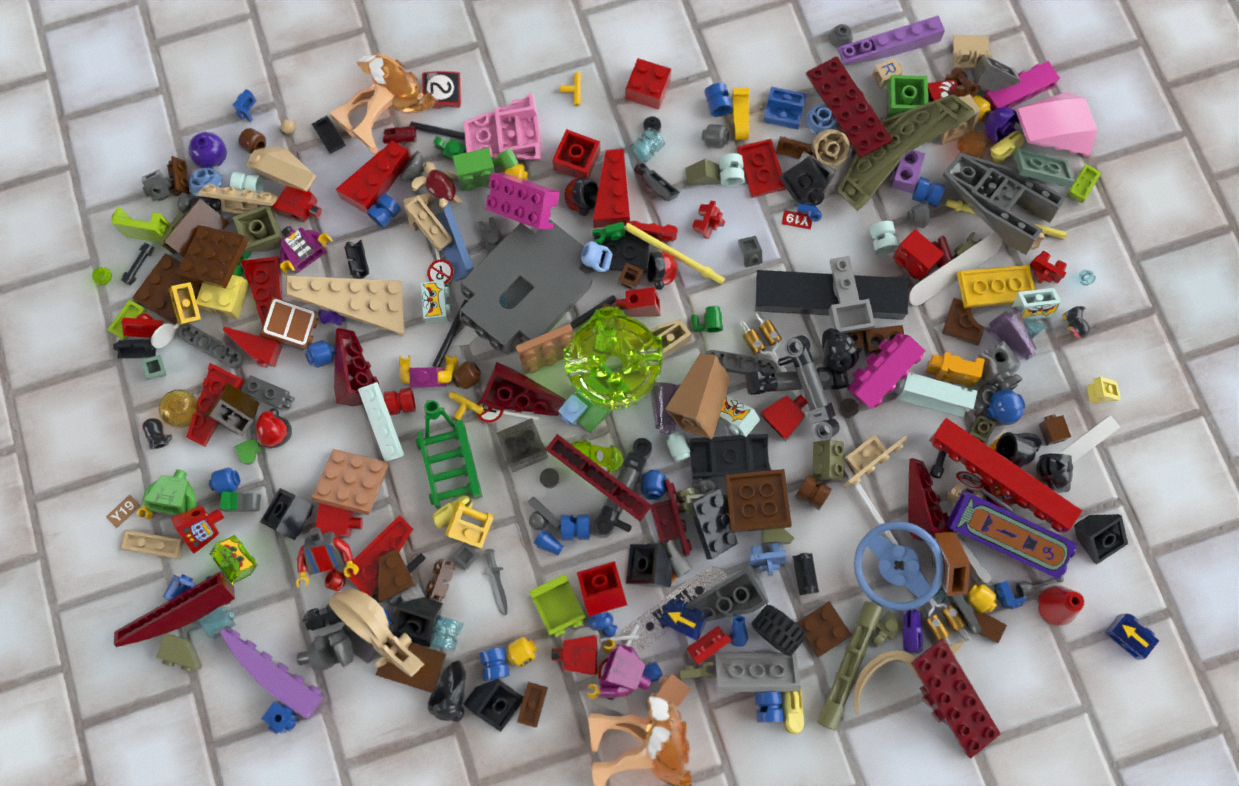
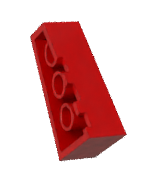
M392 140L335 189L339 197L366 213L373 204L377 205L378 198L383 193L386 194L401 174L411 158L408 149Z
M624 149L605 151L593 216V228H604L605 226L621 222L626 226V222L630 221Z

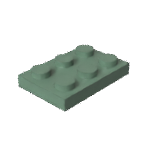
M1016 148L1013 153L1019 175L1023 177H1031L1042 182H1051L1058 186L1072 187L1075 182L1068 160L1021 148Z

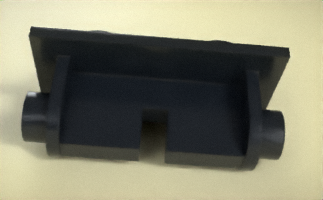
M359 240L356 244H353L351 241L346 242L344 249L347 259H353V261L350 260L348 262L350 275L355 279H363L370 273L362 240Z
M151 339L119 340L113 345L114 351L118 352V359L150 358L156 356V348L151 344Z
M801 553L800 555L792 556L799 596L819 593L812 553Z
M329 604L326 605V608L320 610L313 608L307 611L302 620L303 622L308 621L305 625L307 630L311 629V631L326 627L324 619H328L329 625L343 622Z

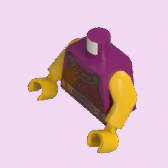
M449 354L445 356L447 364L445 368H409L411 366L410 355L406 359L401 358L400 355V380L403 384H410V387H446V383H449L452 379L454 367L458 366L457 355L455 354L452 358H449Z

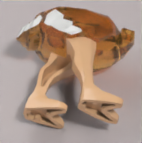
M380 53L364 56L357 61V65L361 67L362 72L371 76L372 85L366 90L359 91L348 103L329 113L333 120L352 138L356 136L374 155L379 151L374 142L371 128L379 115L388 107L410 114L429 110L436 103V99L429 92L425 95L422 94L416 81V76L410 71L407 73L399 60H393L390 56ZM367 105L364 120L353 129L350 122L351 113Z
M649 697L648 713L650 718H639L632 714L619 717L601 713L589 714L592 752L598 751L602 734L608 729L626 731L643 744L637 749L626 751L617 760L612 762H593L592 776L594 786H605L612 774L626 770L648 768L651 769L656 777L671 786H692L691 771L685 770L686 764L689 763L690 753L689 740H686L687 724L686 721H682V715L673 702H667L658 697Z

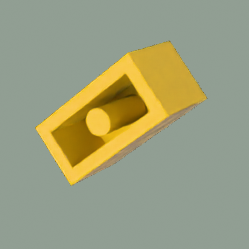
M191 282L171 286L169 293L178 325L181 326L200 321L201 317Z

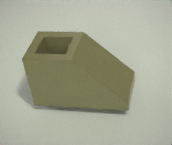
M164 634L156 658L163 659L162 663L169 666H174L175 663L182 665L181 669L193 672V669L202 668L191 640Z

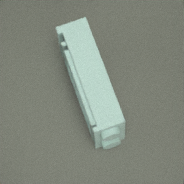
M911 372L903 379H900V382H897L894 393H897L896 400L964 418L965 411L973 410L977 395L976 390L969 392L967 388L962 390L960 386L917 374L911 375Z

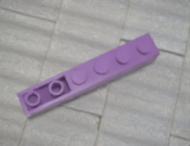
M939 15L837 47L843 64L872 61L940 42L945 29Z
M231 628L230 630L222 629L220 631L232 653L262 687L304 718H311L325 698L320 694L321 690L312 684L309 687L304 683L305 679L297 673L292 675L288 672L289 668L281 662L277 664L272 661L273 656L269 653L256 650L257 645L248 639L244 641L239 638L241 634Z

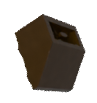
M226 382L204 415L236 435L243 437L254 421L260 403Z

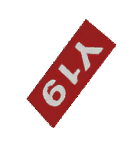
M784 210L782 224L811 230L812 220L807 214Z

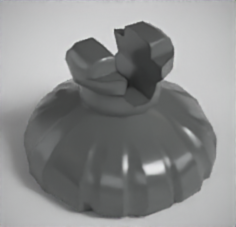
M414 152L400 175L401 181H410L422 176V172H425L421 152Z

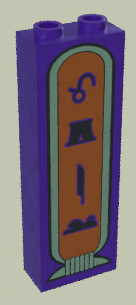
M962 490L945 524L954 531L1057 579H1060L1066 573L1067 563L1076 553L1077 543L965 490Z

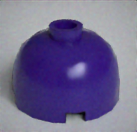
M999 107L986 115L984 131L992 142L997 144L1003 138L1016 131L1014 126L1016 123H1020L1016 110L1009 107Z
M200 132L190 140L188 146L189 156L195 165L201 169L215 167L216 165L220 166L225 161L227 148L218 135L212 132Z

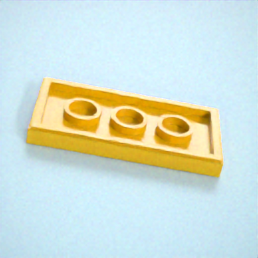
M1030 265L957 272L964 308L1013 304L1018 292L1035 290Z

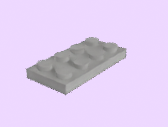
M715 653L717 692L800 691L796 653L791 657L783 653Z

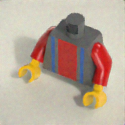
M318 527L312 528L308 532L310 537L305 538V543L300 547L297 556V572L300 573V577L296 581L298 588H300V579L306 581V587L309 585L310 579L306 576V572L312 575L346 567L344 569L346 577L351 576L349 568L353 569L355 575L358 573L359 568L352 563L354 559L348 543L336 537L333 532L321 533Z

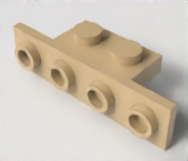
M212 184L205 185L198 192V196L221 199V210L223 212L238 214L259 208L260 204L272 206L278 199L277 195H271L268 192L255 193L252 190L241 191L235 190L232 187L220 188Z
M875 435L869 438L844 458L856 475L842 486L846 488L851 484L854 487L862 480L860 478L862 474L869 475L876 469L874 465L877 462L882 464L889 459L890 456L888 454L892 450L896 453L903 448L904 445L902 443L907 437H902L888 449L884 447Z

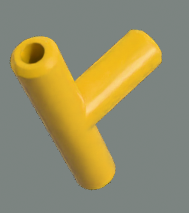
M580 72L574 73V85L559 86L560 93H574V106L581 105Z
M453 391L449 393L448 397L460 404L453 416L456 420L459 421L467 408L478 414L483 412V407Z

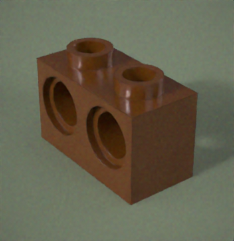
M903 325L864 330L863 346L865 357L870 356L872 352L877 356L882 351L879 347H874L871 341H877L880 345L886 338L890 342V338H894L898 333L904 334Z

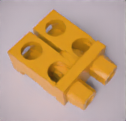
M945 352L943 356L933 354L931 360L927 363L926 372L935 374V380L940 381L943 379L948 382L973 387L982 376L985 359L976 358L972 362L963 360L957 355L951 356L949 352Z

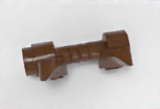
M959 67L952 69L951 74H947L944 80H955L959 85L955 88L957 95L970 94V96H975L980 88L973 80H968V75Z

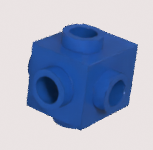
M274 701L261 719L269 724V730L278 734L290 732L297 724L295 720L298 715L286 704Z

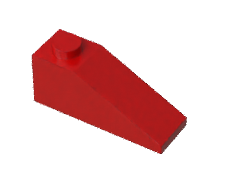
M223 327V331L257 362L258 366L264 368L276 366L282 350V345L278 341Z

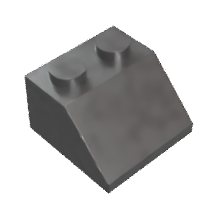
M985 54L981 56L971 72L974 81L980 87L979 89L983 91L988 89L994 92L1019 84L1021 81L1013 68Z

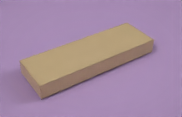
M419 195L403 207L438 252L453 241V238Z
M125 530L120 549L180 559L184 540Z

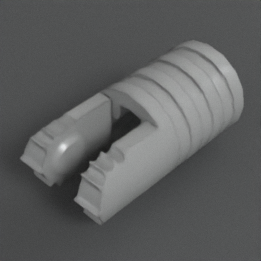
M673 540L667 541L666 545L662 546L678 578L692 569V566Z
M417 583L389 599L388 603L389 606H395L403 601L427 598L421 585ZM396 606L392 609V613L394 616L396 612Z

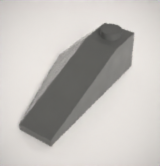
M751 565L680 608L688 620L698 624L752 613L768 604L769 600L762 581Z

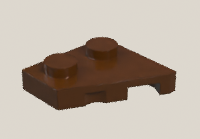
M398 549L379 558V602L415 585Z

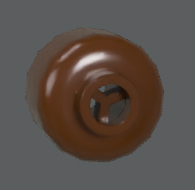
M247 128L239 135V146L250 154L254 150L266 148L265 136L253 128Z
M465 361L453 370L454 377L452 380L458 388L461 386L463 389H469L480 381L482 373L474 362Z

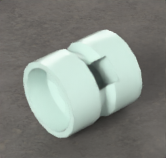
M735 153L721 156L719 158V168L722 171L720 173L722 186L736 187L742 185L745 182L744 171L742 170V156Z
M238 172L232 174L230 187L235 190H252L255 193L263 192L264 184L261 175L249 174L247 176L245 173Z
M881 221L870 226L871 238L874 239L873 247L876 254H887L897 250L899 245L897 237L894 236L896 232L892 221Z

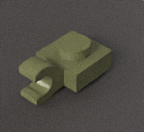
M975 232L970 233L967 237V243L965 245L961 243L954 250L955 255L953 259L982 239L973 241L972 237L975 235Z
M888 611L877 624L876 628L879 632L871 642L878 647L884 642L886 637L890 641L893 640L904 624Z
M713 662L704 663L700 669H695V665L683 666V671H679L680 680L714 677V673L709 674L706 672V667L712 666Z

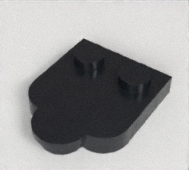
M808 156L778 176L795 202L803 204L808 202L811 205H819L823 202V191L826 189L827 181L811 156Z

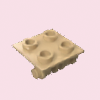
M953 35L954 68L974 69L983 54L991 58L993 57V53L989 52V36Z

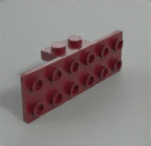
M837 56L806 72L807 78L826 107L831 110L832 116L860 158L892 142L891 136L875 114L873 107L867 102L863 92L859 90Z
M944 639L938 640L911 662L912 667L923 683V686L919 688L924 695L922 696L923 701L927 706L931 707L933 710L931 714L937 722H943L950 727L967 757L973 758L1000 736V731Z

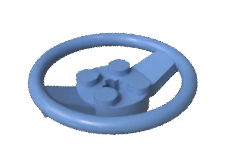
M893 521L876 526L862 538L855 552L854 572L860 588L869 599L884 608L905 611L922 606L936 594L944 576V560L938 544L929 533L914 524ZM896 529L906 530L918 535L929 545L936 562L935 577L931 585L920 570L921 562L918 553L910 546L895 545L880 535L881 533ZM867 546L880 560L878 567L884 579L896 586L904 585L918 597L917 599L909 602H892L883 599L872 591L862 571V558ZM896 560L899 562L904 561V570L896 568Z

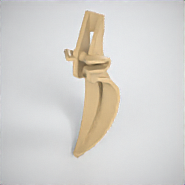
M346 589L334 593L329 598V606L338 617L355 633L371 643L373 648L382 656L376 662V667H381L387 664L388 661L412 677L424 665L422 661L407 649L412 641L406 633L402 634L398 639L395 635H392L388 629V619L383 608L372 597L358 590ZM386 641L392 646L390 649L384 644ZM398 652V654H402L407 659L402 662L395 654Z
M958 641L948 646L952 653L955 654L964 642ZM896 650L881 653L870 660L856 679L853 691V706L856 715L860 714L859 699L861 691L868 677L878 667L894 660L904 663L918 677L911 665V662L916 658L907 652Z

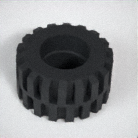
M769 604L765 605L751 623L753 629L763 639L786 656L791 657L806 639L805 632L791 618Z

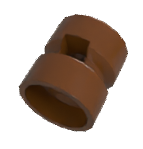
M807 475L795 497L803 502L808 500L810 506L820 510L832 488L823 483L817 484L815 478Z

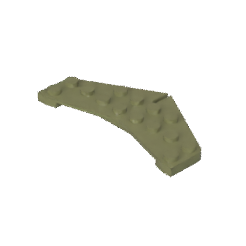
M949 95L881 120V123L891 136L892 142L862 158L856 153L838 188L841 197L856 211L860 210L906 153L969 120L976 114L974 109L957 96Z

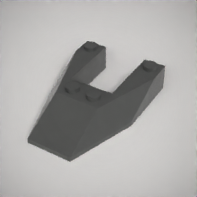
M960 153L943 173L944 178L963 201L1009 246L1025 255L1035 244L1043 229L1010 211L1012 207L1017 204L1050 223L1066 199L1063 195L1031 177L1026 178L1019 175V171L964 153Z

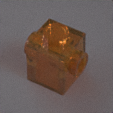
M974 131L965 132L957 144V149L960 150V153L981 158L986 147V141H983V134Z

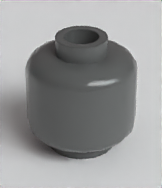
M709 124L706 130L702 131V141L705 142L708 148L722 149L729 142L730 132L724 125Z

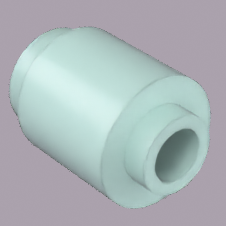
M677 432L668 436L669 440L666 443L672 458H675L676 462L691 457L689 454L691 451L684 434L680 435Z

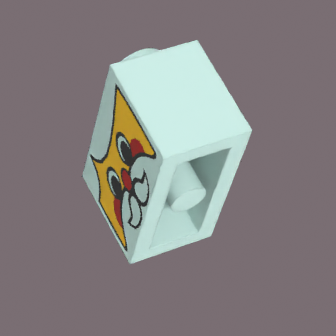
M443 280L421 283L423 319L425 323L449 322L448 316L451 315V306L447 304V298H450L449 287L445 286Z
M1055 288L1018 292L1012 308L1018 321L1055 316L1061 301Z
M726 395L717 424L723 428L727 426L734 434H741L746 437L760 421V418L753 408Z

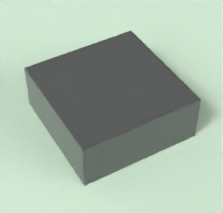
M464 542L452 557L468 570L479 558L480 554Z

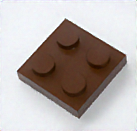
M830 601L796 622L805 632L806 640L818 658L852 636Z

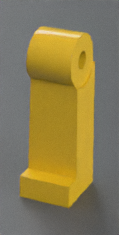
M733 88L734 140L749 139L750 88Z

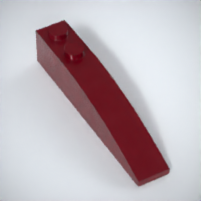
M556 434L545 450L638 521L641 522L652 507L651 504L560 435Z
M220 571L114 632V646L120 647L161 636L182 628L206 615H210L216 609L229 604L235 599L234 586Z

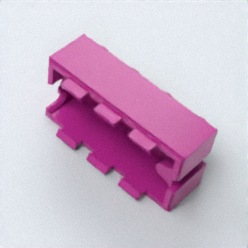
M506 173L490 174L488 188L491 191L490 195H487L485 210L536 229H553L554 223H549L548 220L551 216V207L558 205L559 191Z
M898 333L890 342L885 338L878 346L882 351L877 356L872 352L865 360L868 366L864 370L858 367L852 374L855 380L847 387V390L863 405L871 409L880 405L883 401L882 397L894 390L896 387L895 383L900 378L903 379L910 372L909 368L913 364H917L922 360L926 350L911 336Z

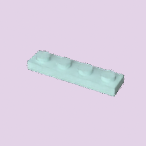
M378 382L358 389L384 461L403 456L402 447Z

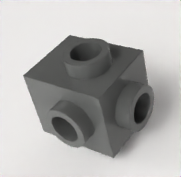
M160 169L142 177L144 185L142 188L147 197H151L153 201H162L169 197L172 185L168 177L162 175Z

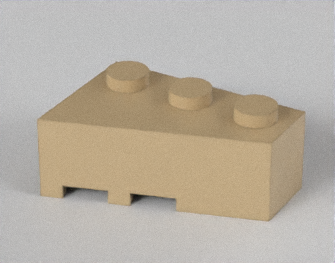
M680 319L658 325L656 328L649 330L644 329L635 334L623 335L622 339L625 347L642 370L646 372L689 343L692 334Z

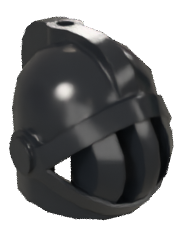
M833 328L823 332V364L835 371H847L853 368L859 360L858 347L855 345L853 338Z
M1006 432L999 438L995 451L1021 468L1029 465L1035 459L1042 441L1036 434Z
M1054 453L1039 456L1036 471L1041 482L1057 493L1068 492L1071 488L1073 477L1072 456Z

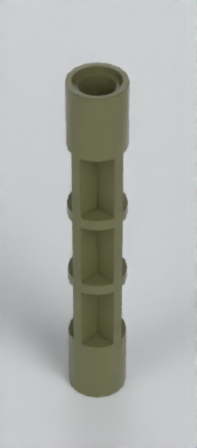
M867 601L863 604L856 627L846 647L845 655L817 721L818 724L836 731L851 688L855 683L862 660L865 658L867 647L883 612V608Z

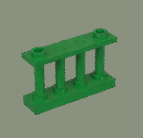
M463 420L455 422L456 428L453 431L424 438L421 431L417 432L416 445L418 450L421 449L431 488V493L429 494L430 503L435 505L437 509L441 508L440 501L469 493V495L473 494L475 499L483 497ZM454 438L456 440L459 439L461 446L458 449L429 456L427 445ZM459 456L460 458L464 457L465 465H462L461 468L433 475L431 464ZM461 475L469 477L470 483H467V486L442 493L437 492L435 482Z

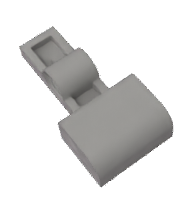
M850 256L830 259L834 279L833 289L839 304L831 305L829 309L832 328L839 330L841 333L874 329L875 323L869 299L859 300Z

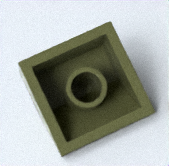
M264 205L233 217L238 234L244 235L249 239L245 251H270L281 246L280 242L284 238L275 213L270 206Z

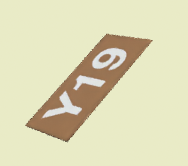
M129 494L106 517L117 528L140 505Z

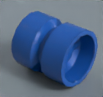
M715 83L704 90L706 100L709 102L708 107L711 116H725L733 110L725 83Z
M919 177L912 200L918 202L926 200L927 205L938 207L945 184L939 182L930 184V180Z
M383 193L378 198L377 205L373 204L366 213L377 225L385 228L391 222L390 218L395 217L401 211V207L389 195Z
M578 514L575 518L573 515H561L562 541H571L575 537L578 540H590L589 514Z
M505 647L479 652L480 662L485 665L482 672L484 681L510 676L508 664L504 663L507 659Z
M781 692L755 693V702L759 706V709L756 711L757 723L784 721L783 709L779 708V705L782 704Z

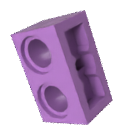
M912 150L903 156L897 164L896 170H892L890 180H893L892 188L909 193L914 191L925 153ZM905 160L911 161L912 164L907 163ZM900 176H905L907 180L902 179Z

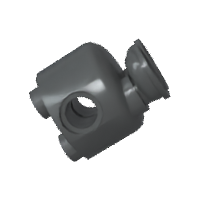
M1002 341L992 351L985 350L978 355L979 358L985 359L982 378L987 384L995 385L998 390H1013L1023 380L1020 375L1014 374L1020 367V361L1009 345Z

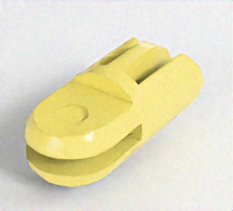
M1014 131L990 148L991 162L1000 164L1011 156L1016 148H1020L1024 144V134Z
M466 495L460 496L432 514V519L436 527L443 529L449 525L456 502L459 501L464 503L466 507L472 508L470 497Z
M801 688L800 691L781 692L784 728L790 734H798L804 728Z

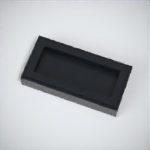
M327 115L312 123L313 128L330 154L346 146Z

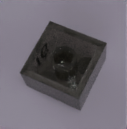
M532 418L496 433L512 473L548 458Z

